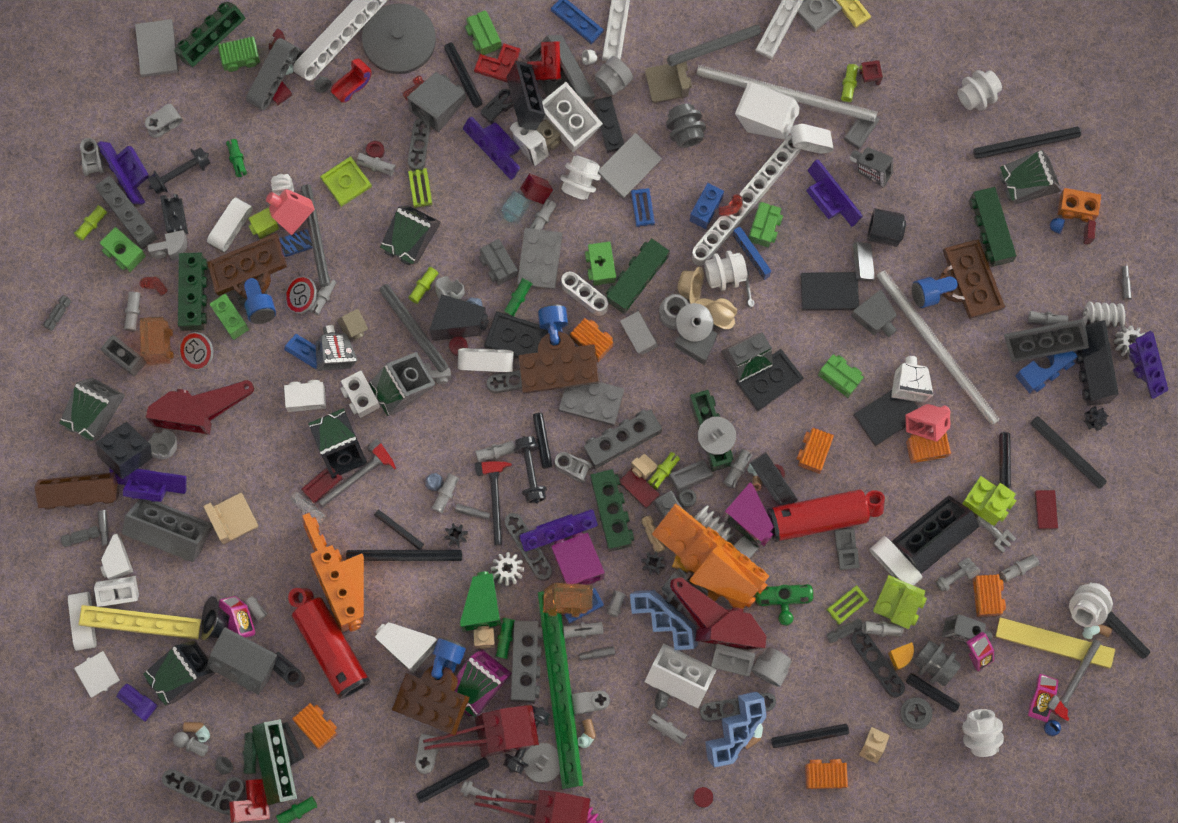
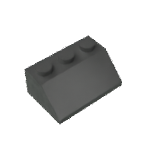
M225 627L210 654L207 668L259 695L271 678L277 654Z

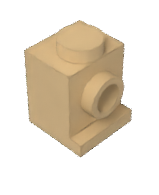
M482 626L473 631L475 649L495 648L494 628Z

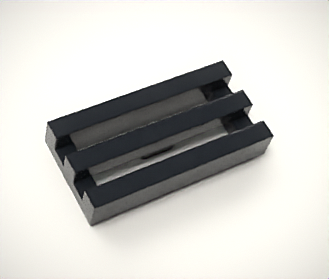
M286 722L282 727L283 729L286 728L299 754V757L296 758L285 737L286 747L292 759L290 761L291 766L304 759L305 756L288 722Z

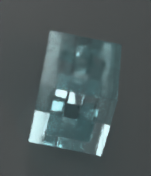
M513 191L502 207L503 218L510 223L515 222L518 224L530 207V200Z

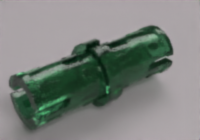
M253 732L244 733L245 744L244 751H242V756H244L243 774H256V756H258Z

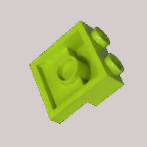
M980 476L962 504L995 526L998 521H1004L1008 515L1006 509L1010 510L1017 500L1014 499L1016 493L1000 483L998 486H995Z
M888 575L873 612L891 619V622L909 629L911 625H916L919 617L916 614L918 608L923 609L927 600L924 597L925 590Z

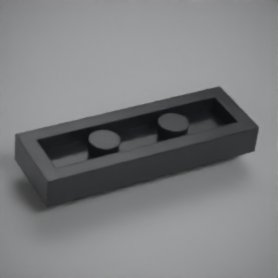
M612 97L593 100L597 118L603 123L600 129L607 153L618 151L624 145V140Z
M766 452L750 462L778 506L798 501Z

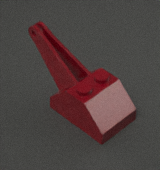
M244 380L191 396L189 391L183 389L170 391L148 406L146 419L153 427L210 435L212 425L210 421L250 396L254 392V386L251 381Z
M683 578L671 580V590L699 626L696 629V642L720 644L746 650L765 648L767 636L750 613H744V609L741 608L724 609Z
M532 705L510 707L482 713L475 717L476 727L458 731L455 735L447 734L423 740V743H432L477 732L478 740L430 745L424 747V750L480 746L481 757L494 756L539 745Z
M535 790L533 800L492 798L476 795V799L486 801L531 804L530 815L490 804L475 802L474 805L529 819V823H587L591 799L546 790Z

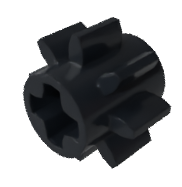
M1094 406L1084 413L1086 415L1084 422L1089 430L1095 428L1096 431H1099L1102 427L1108 425L1106 420L1109 415L1106 414L1104 408L1097 410V407Z
M452 523V528H445L448 535L444 536V539H450V547L453 544H457V547L460 548L461 542L467 543L464 536L468 534V531H462V524L456 527ZM453 532H457L458 534H460L458 535L459 539L451 537L454 535Z
M655 551L654 555H650L647 552V559H641V562L645 563L642 570L647 569L649 576H651L652 572H656L659 575V568H665V565L661 564L664 556L659 558L657 551ZM651 559L653 562L657 561L656 567L653 565L649 566Z

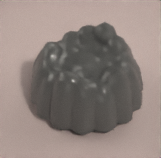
M320 76L314 81L315 90L319 93L326 92L332 85L327 77Z
M685 489L679 493L678 500L682 506L689 508L696 503L697 496L693 490Z
M661 690L657 692L655 697L656 709L660 710L668 706L667 701L670 697L668 693Z
M219 756L215 763V770H218L222 775L228 774L233 770V764L228 758Z

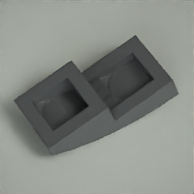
M844 528L834 530L839 569L860 568L855 529Z

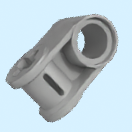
M167 104L159 111L148 116L145 120V126L151 137L159 138L171 129L178 127L183 119L172 104Z
M92 138L82 140L80 150L84 175L88 176L90 173L96 172L104 173V164L96 141ZM89 146H94L92 151L87 152Z
M566 452L557 454L554 462L557 471L581 483H585V476L589 468L593 466L588 461ZM564 458L569 464L564 467L560 466L558 460Z
M604 691L572 694L574 715L604 710L610 704L609 695ZM599 695L607 698V701H604L602 706L595 702V700L599 699Z
M421 733L415 764L420 773L428 774L434 768L439 749L424 750V747L440 744L441 741L423 743V740L436 736ZM424 759H427L430 765L423 769L420 762H424Z

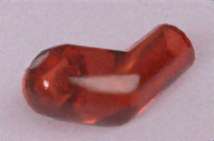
M420 75L413 78L414 86L402 92L406 100L415 89L425 82Z
M739 194L733 195L728 206L719 207V215L726 216L738 213L743 205L742 196Z
M144 277L139 281V285L142 288L156 289L160 296L168 292V289L158 277Z

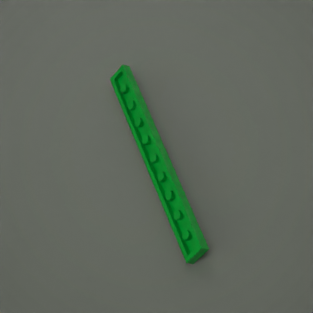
M550 589L538 592L561 783L562 789L583 786L559 592L558 589Z

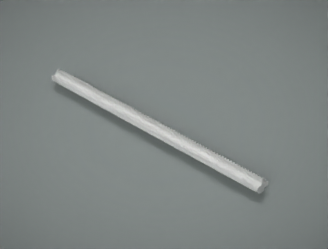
M701 65L700 67L698 66L696 75L704 78L716 79V81L727 82V84L738 85L742 88H746L748 82H752L796 99V102L798 100L800 103H807V105L811 106L816 105V107L818 106V108L822 109L825 107L829 111L835 112L836 110L838 113H845V115L849 116L854 115V117L856 116V118L860 119L863 117L867 121L872 120V122H875L877 112L874 111L873 113V110L872 112L869 109L864 111L862 107L861 109L857 106L855 108V106L853 107V105L849 104L846 106V103L844 105L842 102L837 104V101L836 103L835 100L834 102L831 99L828 101V98L826 101L824 97L819 99V96L817 98V96L815 97V95L811 94L808 96V93L807 95L804 92L799 93L798 91L797 93V90L796 92L793 89L790 91V88L788 91L786 87L781 89V86L780 88L773 84L770 86V83L769 85L766 82L761 83L760 81L759 83V80L757 82L755 79L750 81L748 77L747 79L744 76L739 78V75L738 77L735 74L732 76L730 73L728 75V72L726 74L724 71L721 73V70L717 72V69L716 71L713 68L710 70L709 67L708 70L706 66L705 68L704 66L701 68Z
M886 270L877 274V278L880 279L879 281L890 292L889 294L900 305L899 307L910 318L909 320L920 331L919 333L930 344L929 346L940 357L939 359L950 370L949 372H952V376L963 387L962 389H965V393L976 404L975 406H978L977 408L985 416L984 418L991 423L990 425L997 423L999 418L997 419V414L995 412L992 413V408L989 409L988 403L985 404V399L979 396L980 393L979 391L976 392V387L972 386V382L969 383V378L963 375V370L960 371L959 365L956 366L954 364L956 361L950 358L951 356H949L948 352L946 353V348L944 346L941 347V342H937L938 339H936L935 335L931 334V329L929 330L928 326H926L927 324L921 321L923 318L921 316L918 317L917 311L911 308V303L908 304L907 298L901 295V290H897V285L891 282V277H887Z

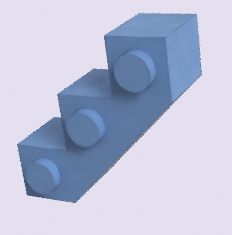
M655 590L634 591L630 594L632 614L651 612L653 632L672 631L674 650L694 649L698 646V642L695 641L696 625L681 612H678L673 605L668 604L666 599Z
M758 692L738 695L740 715L722 718L724 738L705 741L708 761L714 767L733 764L739 757L738 754L741 749L746 747L755 734L754 731L758 725L762 724L765 720L764 697Z

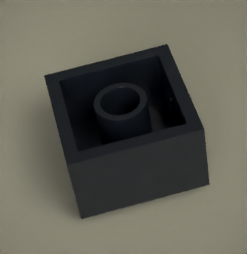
M127 421L95 442L98 457L121 479L153 458L151 455V444Z

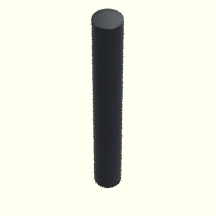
M379 509L374 514L375 517L417 549L421 550L425 545Z

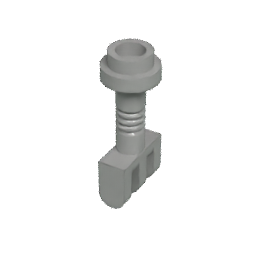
M980 516L976 518L979 526L982 525L996 538L993 545L1002 553L1005 552V548L1000 545L1001 543L1007 547L1011 545L1006 540L1007 537L1013 542L1016 540L1008 530L1001 533Z
M966 558L958 563L960 570L945 579L942 576L939 577L936 584L942 592L944 590L948 591L950 590V584L965 575L972 579L980 573V569L976 567L970 558Z
M470 780L469 782L464 781L460 790L463 796L466 797L469 793L473 796L480 795L492 798L499 796L506 798V794L495 789L492 794L473 787V782ZM487 801V804L494 805V803L500 806L503 805V802ZM489 809V810L494 811V812H496V813L499 814V811H496V810H493V809Z

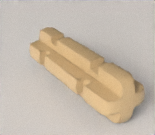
M644 517L642 524L646 527L645 531L651 544H653L654 551H657V553L664 551L663 543L652 535L656 529V526L653 525L652 517Z

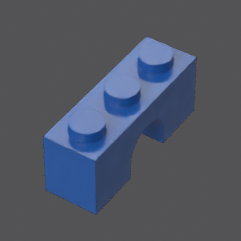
M1070 351L1046 356L1050 361V368L1047 369L1039 367L1035 361H1032L1021 369L1015 377L1029 394L1034 390L1037 393L1046 386L1044 384L1046 381H1054L1060 376L1059 372L1065 369L1067 371L1075 365L1073 361L1078 357L1075 352Z

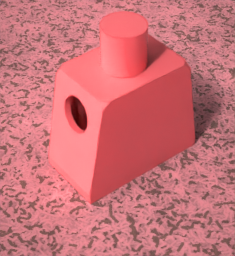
M285 189L279 196L271 192L266 198V202L271 204L269 210L272 218L291 235L315 210L312 200L288 189Z
M926 404L905 415L906 432L936 442L950 428V409L945 405L937 407Z

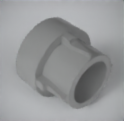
M611 56L595 74L597 84L609 95H614L619 90L621 91L633 80V75L629 68L615 56Z
M672 293L669 297L665 298L659 308V318L662 324L670 329H677V315H672L670 310L675 308L680 311L681 308L690 303L678 294Z
M768 647L756 660L751 671L768 683L781 687L789 672L788 669L792 661L780 651Z

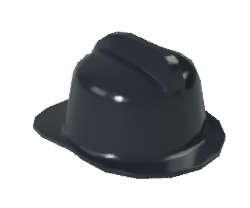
M213 596L208 598L203 607L202 640H207L209 637L219 638L225 627L228 628V617L218 610L217 599Z

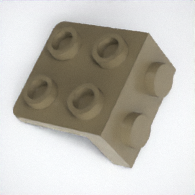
M686 61L674 66L665 64L645 70L653 103L688 97L689 88H692L690 77L686 76V71H688Z

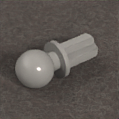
M178 732L173 737L174 745L178 748L186 746L187 752L192 751L200 756H205L208 751V745L195 740V737L189 739L185 732Z

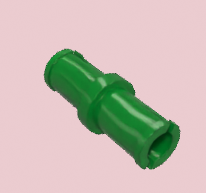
M230 139L232 144H230L229 140L226 142L230 154L229 161L233 164L235 176L243 177L242 172L244 176L247 174L243 162L244 156L240 152L237 139Z
M522 278L516 291L512 292V298L504 309L506 313L515 316L521 303L525 302V296L533 283Z
M503 618L500 635L497 636L499 641L495 657L508 659L510 642L513 641L511 636L515 620Z
M310 796L299 804L294 803L288 810L277 814L276 818L279 823H289L296 818L301 819L302 815L318 806L313 796Z

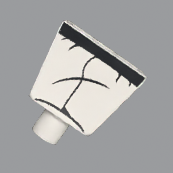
M518 122L511 125L510 130L513 132L515 143L534 166L549 156L545 138L537 130L519 127Z
M908 356L905 359L906 363H902L895 371L892 398L926 403L933 396L929 370L925 366L917 365V357Z

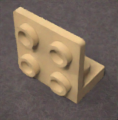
M242 493L216 506H213L211 503L204 506L223 544L258 528V524Z

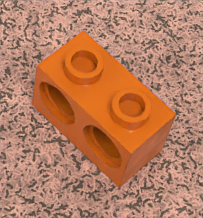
M1064 188L1060 194L1057 215H1062L1065 219L1078 218L1083 222L1095 221L1099 216L1101 194ZM1066 202L1072 203L1074 207H1068ZM1085 205L1090 206L1092 211L1086 210Z

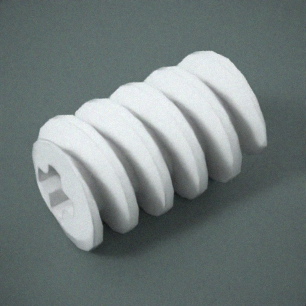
M1087 302L1083 311L1084 323L1086 325L1088 320H1090V324L1095 321L1105 320L1106 327L1109 326L1110 322H1112L1113 327H1116L1117 323L1120 322V327L1123 328L1125 325L1124 306L1122 304H1117L1116 306L1114 303H1110V305L1102 303L1101 305L1099 302H1095L1093 305L1092 302Z
M705 506L694 519L706 528L709 526L728 541L733 536V534L729 535L731 528L729 527L724 530L725 522L718 524L720 517L718 516L713 519L714 511L707 513L709 506Z

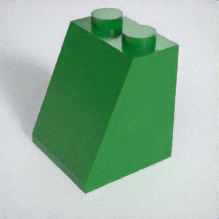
M488 571L477 573V576H473L460 621L462 632L472 631L482 626H489V628L501 626L493 573L489 574Z

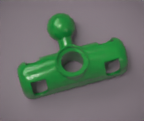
M809 584L768 586L765 588L768 590H763L761 594L758 592L755 594L757 606L781 605V613L778 616V620L783 626L790 625L794 619L793 614L789 612V605L809 604L813 601V588ZM786 590L790 596L787 599H781L779 592ZM808 597V601L801 602L800 598ZM761 600H769V604H761Z

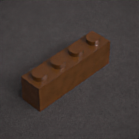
M115 472L37 480L34 486L38 508L46 510L54 509L57 506L70 508L77 504L89 506L97 502L109 504L116 501L119 495Z

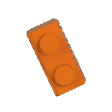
M584 318L570 333V337L578 346L594 344L597 362H599L613 347V338L607 332L602 333L598 329L599 326L591 319L588 321Z
M813 427L810 432L806 431L803 442L806 443L804 450H799L796 459L799 460L798 466L820 474L834 435Z
M946 433L937 442L914 434L910 435V438L906 441L911 464L946 458L951 454Z
M998 574L975 576L973 578L976 616L1002 615L1003 611L1006 610L1005 599L1001 598V591L1004 590L1003 580H999Z
M309 703L292 720L317 749L321 750L338 735L335 731L337 727L330 719L326 721L323 718L324 712L317 704L313 706Z
M841 759L829 760L830 763H822V760H810V763L805 764L806 789L847 788V763H842Z

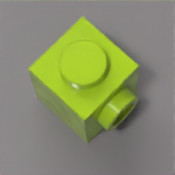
M269 208L249 217L251 224L248 227L253 236L257 234L259 239L280 229L277 221L272 218Z

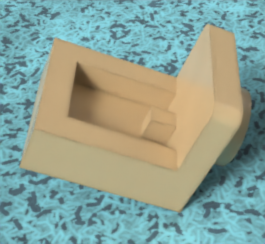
M643 454L639 459L636 458L631 463V468H633L632 472L638 478L642 477L646 480L657 469V465L646 454Z
M871 727L859 755L868 761L878 763L884 753L890 735Z

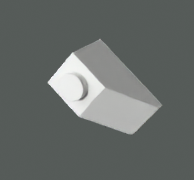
M114 534L101 559L103 566L100 567L103 576L109 580L134 573L121 537L118 534Z

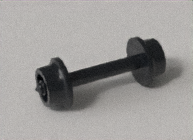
M201 147L196 150L191 149L190 151L194 158L162 177H159L156 171H153V174L147 178L150 182L149 189H154L157 195L162 192L167 193L168 191L164 185L166 182L197 164L204 171L205 167L211 164L208 159L209 153L204 152Z
M523 436L515 440L516 448L514 449V453L524 454L530 488L522 491V495L525 496L527 503L538 504L546 499L545 492L547 491V487L537 486L531 455L532 451L539 449V445L536 444L534 437Z
M532 705L536 729L539 723L548 726L550 714L544 711V707L538 708ZM527 748L517 750L514 757L505 753L506 759L503 766L509 768L510 773L515 771L522 774L524 768L529 766L521 761Z

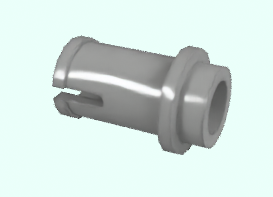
M614 591L610 604L606 607V613L613 617L621 614L620 608L626 595L622 592Z
M251 596L244 603L259 622L268 613L257 602L258 599Z

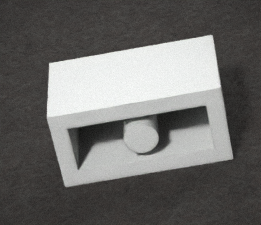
M310 380L305 384L290 382L289 385H284L285 406L288 412L326 409L325 386L323 382Z

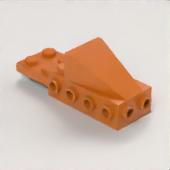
M677 504L671 508L652 533L654 537L681 558L680 562L683 563V566L688 571L694 572V575L689 580L691 583L714 591L719 596H723L733 608L743 609L745 606L749 608L756 600L753 597L756 592L761 594L767 586L765 581L769 575L762 568L758 567L746 555L722 538L715 530L709 526L707 528L704 527Z
M310 513L302 515L303 527L314 549V553L310 554L311 564L342 633L348 630L350 632L356 631L361 628L364 620V556L361 553L342 562L338 549L334 550L333 545L326 547L327 543L323 534L319 535V524L316 518H312Z

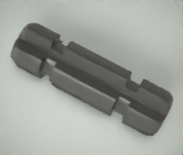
M62 295L58 300L59 304L55 305L48 316L49 319H46L43 326L46 329L52 331L56 326L55 323L59 322L66 311L65 307L70 305L71 300L66 296Z
M97 526L89 527V530L83 529L71 533L70 536L69 534L61 536V543L64 547L71 546V543L90 540V537L92 539L100 536V532Z
M858 618L852 623L837 628L835 632L833 630L827 633L828 641L834 643L838 641V638L842 639L854 633L855 630H861L863 622Z

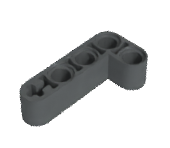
M279 38L274 43L246 96V101L261 110H265L291 63L294 65L296 60L304 53L303 50Z
M167 770L162 776V782L166 787L225 815H230V808L224 811L221 807L223 801H240L246 789L244 781L236 777L228 779L222 791L219 792L176 770ZM174 776L176 779L182 782L180 785L175 782H171L169 780V777ZM238 781L240 789L237 792H232V783ZM193 782L195 790L192 793H187L186 786ZM211 791L213 794L212 800L205 802L204 794Z

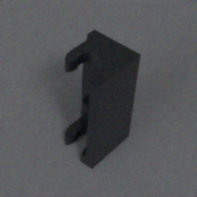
M173 194V198H167L166 195L160 196L166 232L172 233L184 230L185 234H188L182 198H179L177 194Z

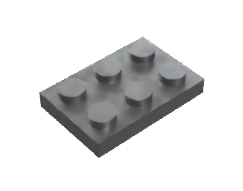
M525 228L517 284L524 278L533 283L531 286L555 289L562 232Z
M602 382L565 388L559 411L614 426L624 388Z

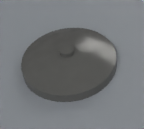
M397 3L380 8L364 26L362 43L366 56L377 68L392 74H405L419 69L430 59L435 49L436 35L433 23L422 10L409 4Z

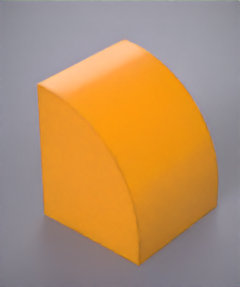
M911 642L888 653L895 671L904 668L911 661L914 654V646Z

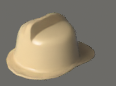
M702 267L696 268L695 271H683L678 282L680 295L688 299L690 304L700 299L704 278Z
M703 298L695 302L705 306L710 311L714 325L722 329L733 328L737 308L730 301L724 298L717 299L716 301Z

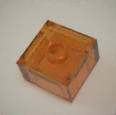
M163 316L140 318L141 356L148 365L170 364L171 359L174 358V352L170 348V337L173 336V329H170L168 322Z
M551 584L544 589L543 613H548V616H556V613L572 614L574 618L586 614L587 611L592 609L593 585Z

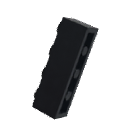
M515 61L506 78L518 125L524 129L536 131L545 116V111L534 70L530 64Z

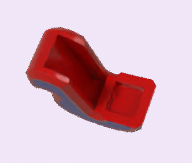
M360 58L352 60V70L331 87V93L341 103L348 102L352 95L363 89L371 79L372 70Z

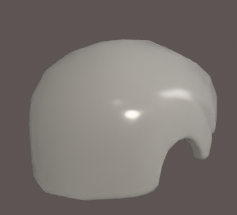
M444 276L435 281L436 295L439 299L441 294L460 300L465 293L464 285L458 279L450 281L448 276Z
M163 429L160 433H153L148 441L151 444V455L157 459H168L177 450V437L168 429Z

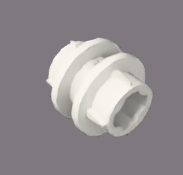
M976 70L973 72L972 78L965 77L962 80V87L958 89L957 94L966 109L972 110L976 108L984 110L987 107V102L993 104L997 101V93L1002 90V85L994 72L987 71L984 73L981 70Z
M574 156L572 162L565 165L570 170L569 175H561L560 179L564 181L561 189L573 197L585 200L588 199L590 192L594 193L596 191V188L591 183L593 179L600 180L601 176L597 174L600 166L598 163L587 158Z
M729 250L726 251V258L720 259L716 253L713 254V259L705 261V273L711 288L719 287L723 291L726 290V283L731 282L733 287L737 288L739 287V282L746 281V264L743 255H740V253L732 254Z
M1092 582L1079 586L1069 603V609L1072 614L1071 618L1079 625L1090 628L1102 624L1107 619L1113 606L1110 592L1104 586Z
M978 709L967 714V720L962 725V730L965 733L963 738L965 746L970 748L975 756L988 757L999 752V746L1004 741V736L1001 733L1003 723L995 717L994 712L991 710Z

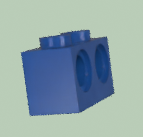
M707 183L690 214V222L707 229L723 199L724 190Z

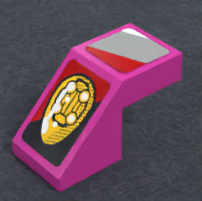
M236 596L220 599L218 607L230 616L227 629L244 638L255 635V629L247 605Z
M984 632L966 642L971 651L968 655L977 671L994 662V649Z
M1039 674L1036 690L1029 704L1028 716L1044 722L1048 721L1051 710L1048 709L1047 705L1051 698L1057 695L1059 680Z

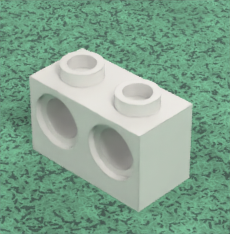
M362 371L341 380L343 387L340 389L345 398H350L352 403L349 406L353 414L358 413L361 418L380 408L379 402ZM357 383L360 385L357 390H350L352 384ZM361 400L368 401L365 407L358 405Z
M136 576L98 581L94 587L97 607L134 602L138 600L139 596Z

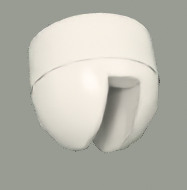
M584 50L582 52L583 64L591 65L597 61L595 51Z

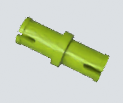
M848 64L846 76L842 82L841 100L844 102H852L853 100L852 97L854 88L857 86L856 77L859 69L855 64Z
M98 205L89 217L83 219V224L74 232V235L84 241L86 236L98 227L97 224L107 214V211Z
M429 267L421 280L419 279L416 282L417 286L408 297L413 303L418 304L426 291L431 289L430 285L438 276V271Z
M670 452L664 462L657 466V471L648 480L650 485L655 480L657 481L653 485L654 489L659 488L660 484L666 477H669L671 470L680 461L678 456L671 461L675 456L673 452Z

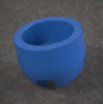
M1061 218L1053 219L1050 223V229L1055 233L1061 234L1065 220Z
M1049 720L1044 725V731L1049 736H1056L1061 731V725L1056 720ZM1050 723L1058 730L1057 732L1049 725Z

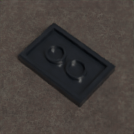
M856 272L801 273L802 311L855 310L859 307Z
M496 311L484 347L513 351V357L519 358V355L538 353V345L541 339L548 334V330L541 329L539 324Z
M782 349L772 354V367L742 382L735 381L757 412L804 379Z
M891 390L856 412L853 416L874 446H877L905 428V415L918 409L914 401L892 398Z

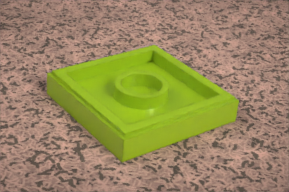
M351 156L320 176V179L341 207L372 187Z

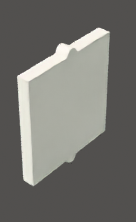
M104 651L92 658H87V661L74 668L91 698L102 691H107L109 687L120 681Z

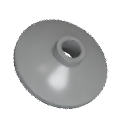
M697 303L688 304L678 312L676 328L684 339L693 342L701 341L711 333L713 317L705 306ZM695 318L699 320L698 325H695L693 322Z

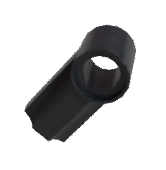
M278 651L273 670L291 687L298 688L302 686L305 681L304 674ZM293 673L299 674V678L296 682L290 681V677Z

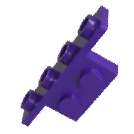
M472 116L469 117L463 130L510 180L514 179L520 167L511 156L518 153L520 147L496 122L483 129Z
M98 142L97 145L100 148V153L108 161L109 168L115 173L119 185L127 193V198L133 204L143 205L145 200L137 187L150 176L133 147L127 146L117 155L110 143Z
M818 159L815 160L807 171L816 183L810 186L806 192L828 220L841 213L851 227L855 226L863 215Z
M1149 331L1136 338L1135 342L1128 347L1130 351L1129 358L1134 365L1133 373L1138 379L1141 378L1147 383L1150 397L1154 399L1167 392L1168 386L1154 333Z
M136 469L123 479L116 474L117 483L125 485L123 496L133 499L162 502L166 491L185 494L187 491V477L183 475Z
M591 509L574 516L570 514L536 526V529L520 534L519 537L526 552L597 527L598 524L594 511Z

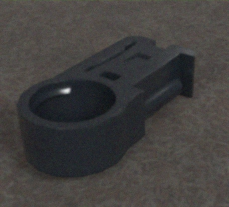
M502 89L481 110L482 117L487 118L490 124H493L494 119L503 111L506 112L514 106L513 101L509 104H503L504 100L511 95L510 90Z

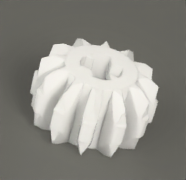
M279 174L271 179L272 192L279 196L285 189L294 192L292 179L288 174Z
M1129 326L1128 329L1123 327L1121 332L1116 333L1117 339L1114 340V344L1118 346L1115 349L1116 351L1122 350L1121 356L1127 353L1129 358L1130 351L1128 346L1130 343L1128 340H1132L1134 343L1136 338L1145 334L1139 333L1140 328L1134 330L1133 326Z
M509 552L506 553V558L499 554L501 561L493 560V563L497 566H492L491 571L496 572L493 574L494 579L500 577L498 579L499 584L505 580L506 586H509V580L516 584L515 577L522 579V575L518 572H524V567H519L523 561H516V554L512 558H510ZM505 565H507L508 567H513L511 568L510 573H508L507 571H502L505 570Z

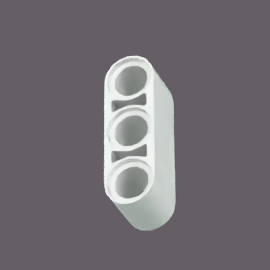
M798 124L790 128L793 147L820 154L829 153L834 150L829 130L806 124Z
M235 197L209 234L207 243L225 252L250 216L253 207Z
M574 272L563 274L561 284L562 289L596 316H602L607 312L608 301L604 295ZM569 279L575 282L571 286L565 283ZM582 291L589 292V296L582 297L580 293ZM601 302L604 304V307L598 309L594 305Z
M458 349V369L511 372L513 371L514 352L510 350Z
M883 536L869 549L871 554L892 577L913 586L922 579L920 572L887 537Z
M83 592L68 595L72 639L75 650L95 648L97 646L95 628L78 625L81 605L92 606L90 593Z

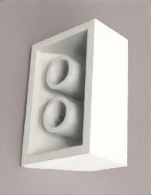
M567 82L542 101L545 111L543 119H547L561 134L562 141L572 152L582 146L603 124Z
M663 644L645 682L689 705L699 708L717 669Z

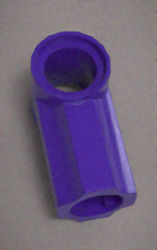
M129 684L123 686L116 696L145 722L158 707L151 699L140 694Z

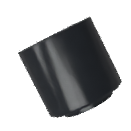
M874 208L869 223L867 241L897 247L902 242L905 233V215Z

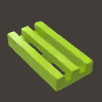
M427 168L420 171L418 169L414 172L412 170L408 171L414 208L433 205ZM420 175H424L428 197L427 202H424ZM413 176H417L420 203H417Z
M856 585L826 611L840 625L867 603L869 599ZM855 591L858 593V595L851 599L837 612L833 611L834 608L841 604ZM860 597L863 599L858 605L851 609L842 618L838 617L839 614H841L844 610L851 606Z

